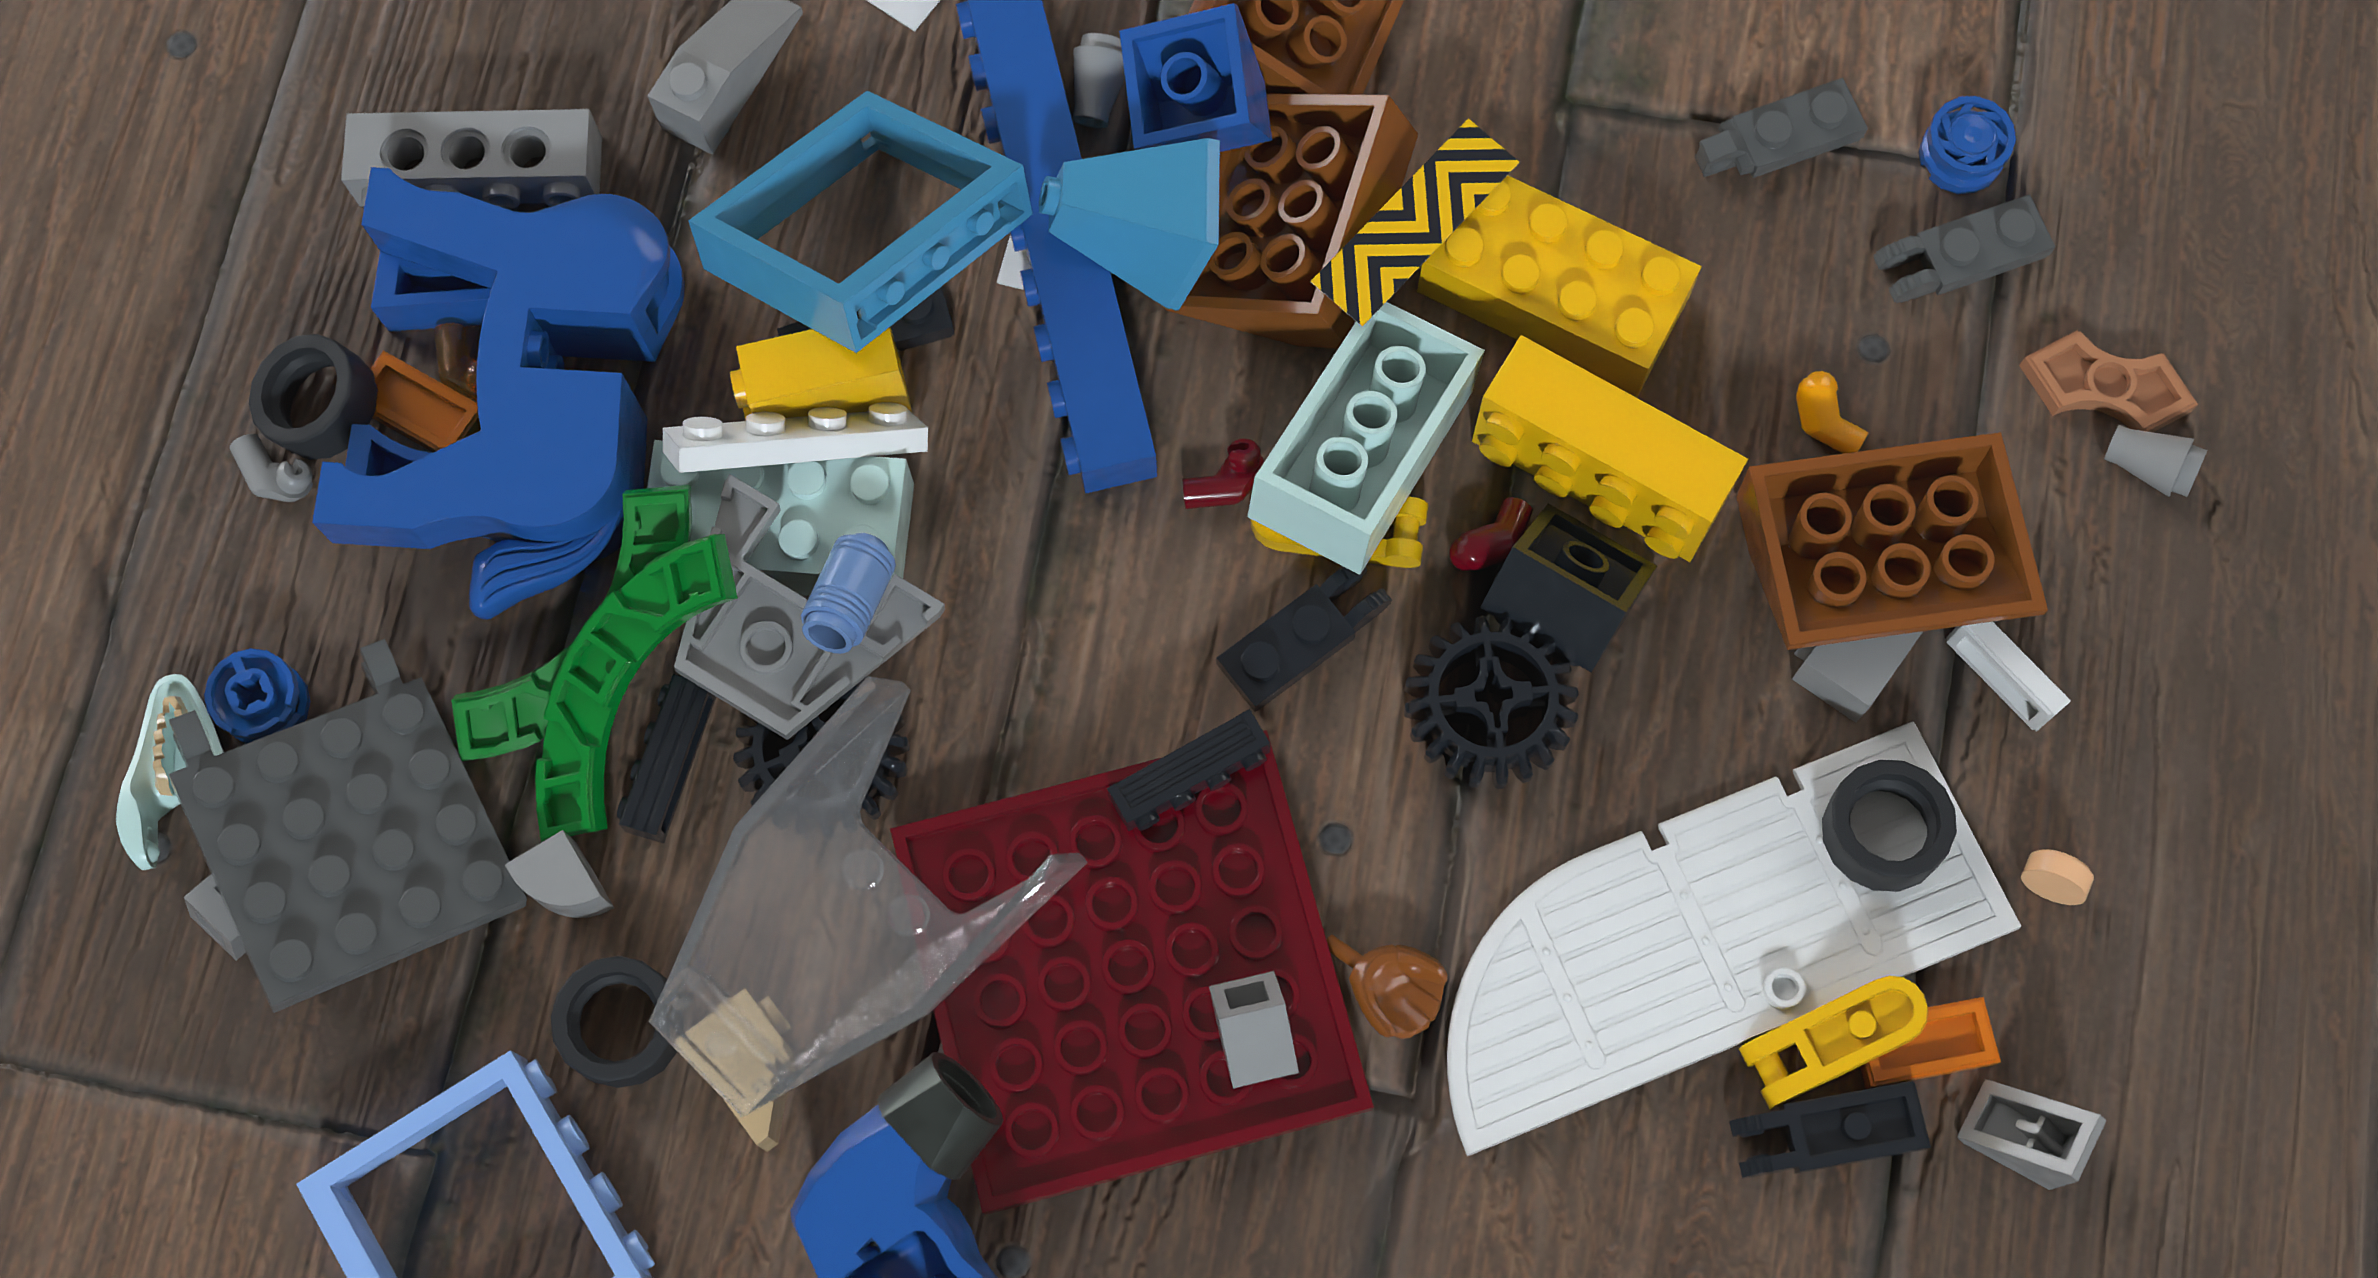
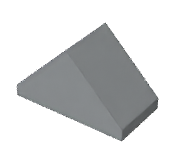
M1985 1079L1957 1138L1969 1147L2051 1190L2078 1182L2106 1120L2099 1114Z

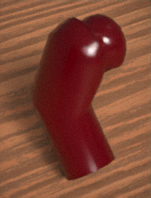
M1237 439L1228 446L1227 452L1229 456L1215 475L1182 478L1185 509L1235 505L1244 500L1253 488L1254 478L1264 463L1259 445L1250 439Z
M1509 497L1504 499L1494 523L1468 530L1452 542L1449 549V557L1452 564L1462 571L1481 570L1503 564L1512 547L1524 534L1533 511L1532 507L1520 498Z

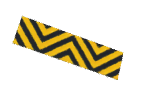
M1468 118L1310 282L1363 327L1520 162Z

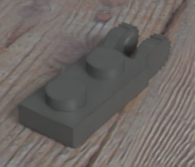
M2029 194L1919 232L1917 236H1909L1900 241H1894L1877 251L1873 258L1881 270L1892 269L1920 259L1925 270L1914 275L1905 276L1889 288L1894 302L1902 303L1936 292L1938 296L2050 256L2056 246Z

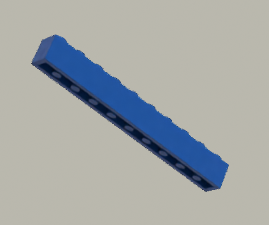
M966 0L965 2L956 3L963 39L975 37L978 54L968 56L976 92L987 89L991 102L990 107L981 108L988 143L1000 142L1003 156L1022 164L1024 168L1033 215L1012 230L1010 235L1014 251L1026 250L1030 263V269L1021 270L1020 275L1028 307L1040 305L1044 324L1033 326L1041 363L1053 360L1058 379L1047 382L1054 417L1056 419L1067 416L1071 437L1060 439L1068 475L1081 474L1085 494L1158 477L1156 453L1111 273L1048 232L1049 215L1039 213V197L1045 177H1057L1064 162L1082 159L1042 0Z

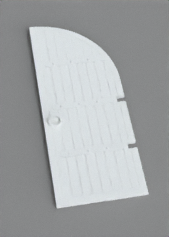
M1912 721L1793 769L1794 777L1801 789L1799 792L1787 796L1780 780L1777 777H1773L1659 823V831L1666 842V845L1651 851L1643 832L1639 831L1560 865L1535 881L1518 895L1494 921L1477 946L1463 974L1451 1014L1447 1046L1449 1095L1458 1133L1467 1156L1759 1037L1878 978L1907 976L2018 930L2021 924L1916 724ZM1877 760L1906 761L1927 770L1945 787L1956 811L1957 833L1949 854L1938 868L1921 884L1899 892L1873 891L1851 881L1832 863L1823 843L1822 817L1838 785L1857 767ZM1874 791L1865 794L1855 803L1850 815L1851 828L1856 839L1874 855L1886 860L1903 861L1915 856L1923 848L1927 837V826L1920 812L1905 798L1891 792Z

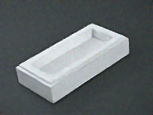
M1994 622L1958 626L1947 636L1946 640L1950 647L2032 730L2037 732L2071 702Z

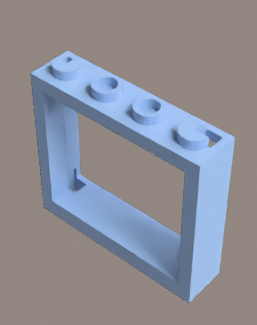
M511 1050L296 1184L347 1278H397L347 1186L508 1087L614 1272L615 1276L612 1278H653L648 1269L654 1266L655 1263L647 1251L649 1249L648 1245L639 1232L634 1230L627 1234L615 1211L621 1208L623 1204L610 1180L603 1172L594 1176L582 1154L590 1149L583 1132L570 1115L561 1119L549 1099L550 1096L557 1092L552 1079L546 1076L537 1059L529 1063L526 1058Z

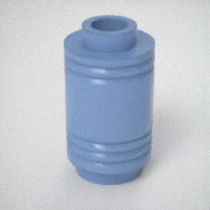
M856 533L854 535H843L835 541L801 613L802 632L806 639L816 647L827 652L842 654L850 651L852 647L862 642L896 567L893 555L888 551L886 544L882 540L871 534Z

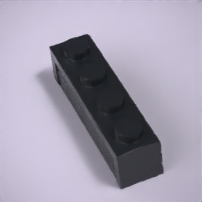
M673 674L670 684H664L660 690L658 706L661 708L656 722L650 721L644 736V743L647 744L643 758H637L634 762L630 776L631 781L634 783L629 796L622 797L617 809V819H620L618 825L626 833L663 844L665 843L705 727L717 698L683 676Z
M1248 709L1108 787L1109 799L1128 831L1136 827L1139 831H1143L1156 824L1161 819L1159 814L1173 807L1175 811L1189 806L1196 800L1195 794L1209 787L1210 791H1214L1223 787L1231 781L1230 774L1244 767L1246 771H1250L1263 764L1267 760L1265 755L1270 753V742L1252 711Z

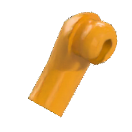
M1824 371L1810 373L1799 383L1796 393L1802 429L1807 435L1843 454L1858 452L1869 432L1841 418L1836 392L1838 385L1835 378Z

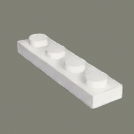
M890 402L872 404L869 406V411L846 413V411L839 408L819 407L809 410L808 416L785 418L783 415L774 412H756L747 415L746 421L722 423L721 420L712 417H692L684 420L683 426L663 428V453L679 473L927 452L928 427L906 406Z

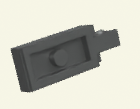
M1840 78L1733 116L1731 119L1720 124L1718 128L1720 133L1700 141V147L1697 154H1695V159L1704 177L1736 166L1740 175L1750 173L1752 178L1857 142L1864 138L1868 127L1844 79Z

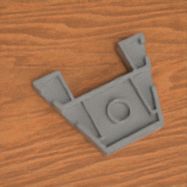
M729 474L724 481L721 492V504L715 526L712 527L710 535L725 534L738 599L716 605L686 622L674 668L678 674L788 740L938 620L945 610V604L894 574L859 645L852 647L850 651L842 654L827 652L816 647L806 639L802 632L801 613L808 600L746 563L780 513L779 503Z

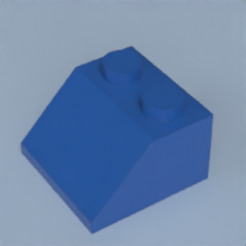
M1235 3L1119 31L1135 150L1211 138L1220 140V152L1272 141L1265 81L1239 7Z

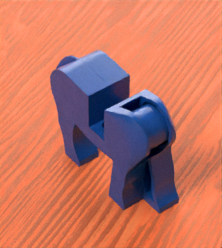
M371 167L361 224L380 250L371 309L389 332L482 325L476 377L477 406L481 430L434 453L399 444L380 433L371 425L352 424L345 466L337 462H322L312 523L332 543L432 549L449 542L474 537H483L496 541L497 543L474 557L469 590V607L472 613L480 619H492L524 599L567 582L592 562L607 557L622 546L624 523L622 494L625 490L644 489L648 418L622 373L564 370L562 356L655 362L683 304L685 294L683 270L675 252L669 245L667 234L658 218L641 204L626 197L612 194H593L537 212H516L458 192L423 189L403 180L390 168Z

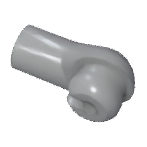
M257 434L241 436L231 443L230 451L250 491L254 495L284 502H295L304 498L311 491L313 474L306 462L296 458L293 465L288 464L287 461H282L281 463L272 462Z

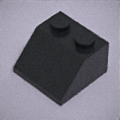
M1548 503L1512 547L1480 608L1492 614L1499 624L1505 618L1510 617L1513 624L1511 632L1523 634L1524 630L1534 626V640L1543 645L1555 642L1556 653L1554 656L1563 663H1570L1571 666H1581L1592 673L1639 598L1657 565Z

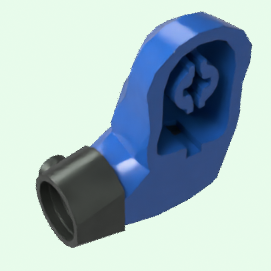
M933 1052L881 1093L877 1099L878 1105L841 1132L808 1173L790 1213L791 1222L818 1278H997L980 1255L972 1229L962 1212L947 1198L951 1180L962 1177L1002 1125L1004 1119L1000 1108L991 1094L968 1070L954 1059L942 1053Z

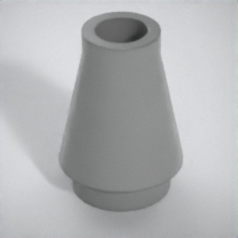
M1087 33L1082 36L1080 46L1073 49L1075 108L1072 119L1076 123L1087 127L1105 128L1108 126L1111 110L1125 80L1120 38L1108 34Z
M2118 425L2104 460L2117 464L2168 497L2171 492L2187 497L2207 450L2192 445L2193 438L2134 430Z

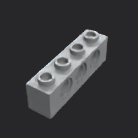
M589 109L347 113L341 180L359 206H365L371 167L390 168L403 180L423 189L458 192L505 209L516 208L520 203H546L550 206H556L587 195L599 194L602 135ZM544 157L538 165L532 168H523L530 159ZM483 158L476 167L463 169L469 161ZM423 159L417 167L411 170H404L410 162Z

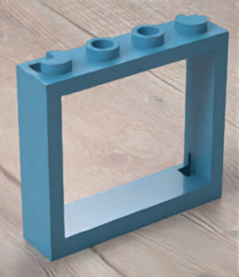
M866 91L696 214L688 222L703 269L857 353L1032 216L1033 213L1022 164L872 92ZM870 133L871 137L862 143L861 139ZM877 150L900 159L961 190L841 283L825 277L758 241L760 237Z

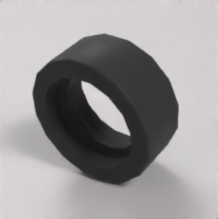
M300 335L278 345L261 362L251 382L249 408L253 423L270 441L291 453L309 460L326 459L348 449L352 424L369 425L376 410L378 389L373 371L360 356L337 341L322 335ZM334 366L337 374L336 391L328 408L317 420L302 428H293L290 418L291 406L299 386L311 374L325 367Z
M1877 760L1857 767L1838 785L1822 817L1823 843L1832 863L1851 881L1873 891L1899 892L1921 884L1938 868L1949 854L1957 833L1955 807L1945 787L1927 770L1906 761ZM1874 791L1891 792L1907 799L1920 812L1927 826V837L1923 848L1915 856L1903 861L1886 860L1870 853L1856 839L1851 828L1850 815L1855 803L1865 794Z
M622 956L593 960L572 973L558 991L550 1016L553 1042L564 1062L594 1083L616 1088L643 1084L664 1071L679 1051L680 1037L684 1034L685 1030L683 1003L671 982L643 961ZM624 983L637 986L649 995L656 1008L657 1025L652 1040L643 1051L630 1059L611 1061L599 1058L587 1048L581 1037L580 1019L585 1004L594 993L608 985Z

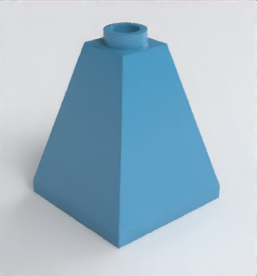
M1204 138L1064 162L1057 177L1046 176L1043 181L1039 197V213L1049 215L1048 232L1165 308L1179 311L1219 245L1220 140Z

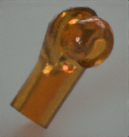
M458 323L438 325L434 328V338L440 381L467 398L477 401V360L468 356L465 327Z

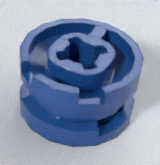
M1978 96L1955 98L1946 102L1936 112L1929 128L1924 133L1918 150L1920 165L1926 166L1930 173L1929 180L1941 189L1956 194L1976 193L1990 186L1999 176L2004 164L2010 158L2016 142L2014 124L2007 112L1991 100ZM1975 107L1987 112H1976L1972 108Z
M252 648L234 652L219 662L208 677L204 693L207 712L215 724L245 744L305 722L311 703L308 686L296 670L289 667L283 659L267 650Z

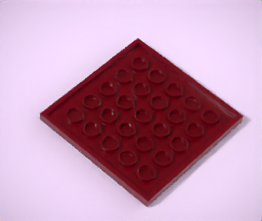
M1267 730L1263 731L1270 742ZM1271 742L1270 753L1265 755L1267 760L1263 764L1250 771H1246L1244 767L1230 774L1231 781L1223 787L1214 791H1210L1209 787L1195 794L1196 800L1189 806L1175 811L1173 807L1159 814L1161 819L1156 824L1143 831H1139L1137 827L1130 831L1127 830L1109 799L1107 788L1161 758L890 828L944 1055L958 1062L986 1088L1000 1108L1004 1119L1002 1125L971 1164L981 1210L984 1215L1373 1110V1102ZM1274 971L1286 1006L1299 1073L1233 1088L1209 986Z

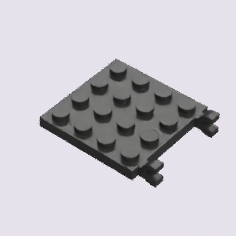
M385 639L360 648V653L364 660L361 663L362 670L375 695L217 756L213 755L195 710L169 719L170 726L174 732V741L186 764L185 768L169 774L171 784L273 1013L526 907V895L516 884L505 866L509 862L506 853L422 677L405 684L402 683L395 660Z

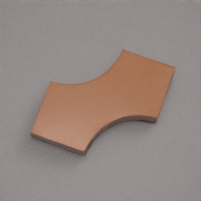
M2078 330L2026 356L2019 365L2052 416L2075 409L2094 410L2116 418L2129 429L2155 432L2191 413L2198 405L2164 353L2143 359L2117 357L2097 348Z

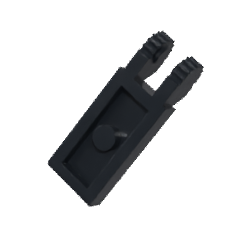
M1346 567L1337 570L1320 587L1315 584L1216 657L1218 667L1254 712L1260 710L1353 641L1358 630L1377 617L1391 604L1392 599L1383 588L1367 595L1345 617L1332 603L1362 580L1368 571L1366 567L1360 575Z
M1915 1081L1788 1103L1780 1106L1779 1111L1729 1121L1732 1136H1741L1742 1138L1762 1135L1766 1131L1784 1127L1789 1148L1788 1153L1772 1156L1762 1154L1748 1157L1746 1161L1739 1163L1742 1178L1768 1175L1794 1169V1173L1797 1174L1931 1148Z

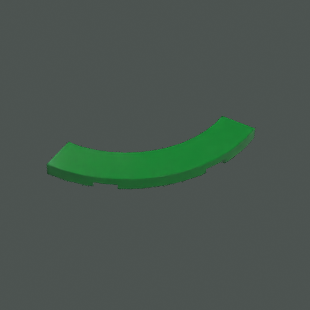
M691 485L624 491L622 494L624 515L622 546L617 569L606 597L614 590H620L636 574L644 570V566L656 557L690 542L692 526ZM572 643L549 662L522 677L499 686L481 691L456 694L451 701L461 761L509 753L538 743L545 737L548 720L543 719L545 708L556 675Z
M712 534L682 544L647 563L644 566V570L636 574L620 590H614L606 597L586 621L570 646L556 675L545 708L543 719L548 720L543 743V755L536 762V811L541 842L562 830L571 837L608 829L604 804L606 751L619 704L629 683L657 645L676 628L716 605L738 599L725 534Z

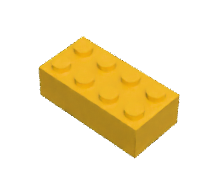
M1507 175L1422 264L1417 292L1517 340L1522 335L1621 390L1638 397L1690 297L1702 266Z
M1522 335L1518 338L1483 395L1472 442L1479 445L1481 453L1492 462L1504 467H1510L1512 464L1533 475L1534 481L1548 493L1558 497L1569 495L1589 506L1590 513L1602 523L1615 528L1625 526L1645 537V543L1658 554L1672 559H1676L1679 556L1688 562H1691L1748 461V458Z

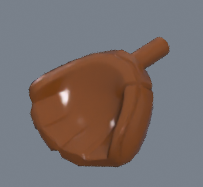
M1333 934L1326 939L1330 953L1353 968L1349 981L1354 996L1366 1019L1380 1035L1387 1038L1393 1036L1399 1039L1411 1038L1415 1034L1427 1029L1430 1022L1435 1020L1441 1006L1444 985L1448 978L1445 967L1437 959L1418 949L1400 944L1377 947L1362 955Z

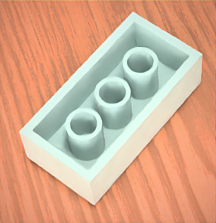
M1388 302L1363 327L1355 322L1254 478L1247 517L1360 575L1472 394L1485 350Z
M654 440L647 488L691 485L692 526L690 542L710 535L712 527L715 526L721 504V492L724 481L731 474L779 503L780 513L746 563L799 595H810L835 541L843 535H854L856 533L871 534L882 540L896 562L892 577L896 574L903 578L914 482L906 459L870 456L679 473L663 453V441Z

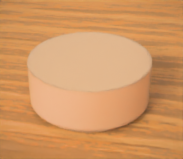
M2042 849L2034 851L2029 855L2021 879L2028 889L2047 900L2064 905H2079L2086 901L2094 881V876L2088 866L2079 859L2060 851Z

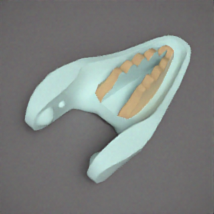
M172 674L159 679L150 694L137 747L121 785L117 804L116 825L120 841L126 853L141 870L156 868L160 854L158 847V821L180 804L171 784L169 774L185 768L186 764L174 741V732L170 726L169 719L195 710L213 755L217 756L224 753L214 724L196 688L186 677L180 674Z

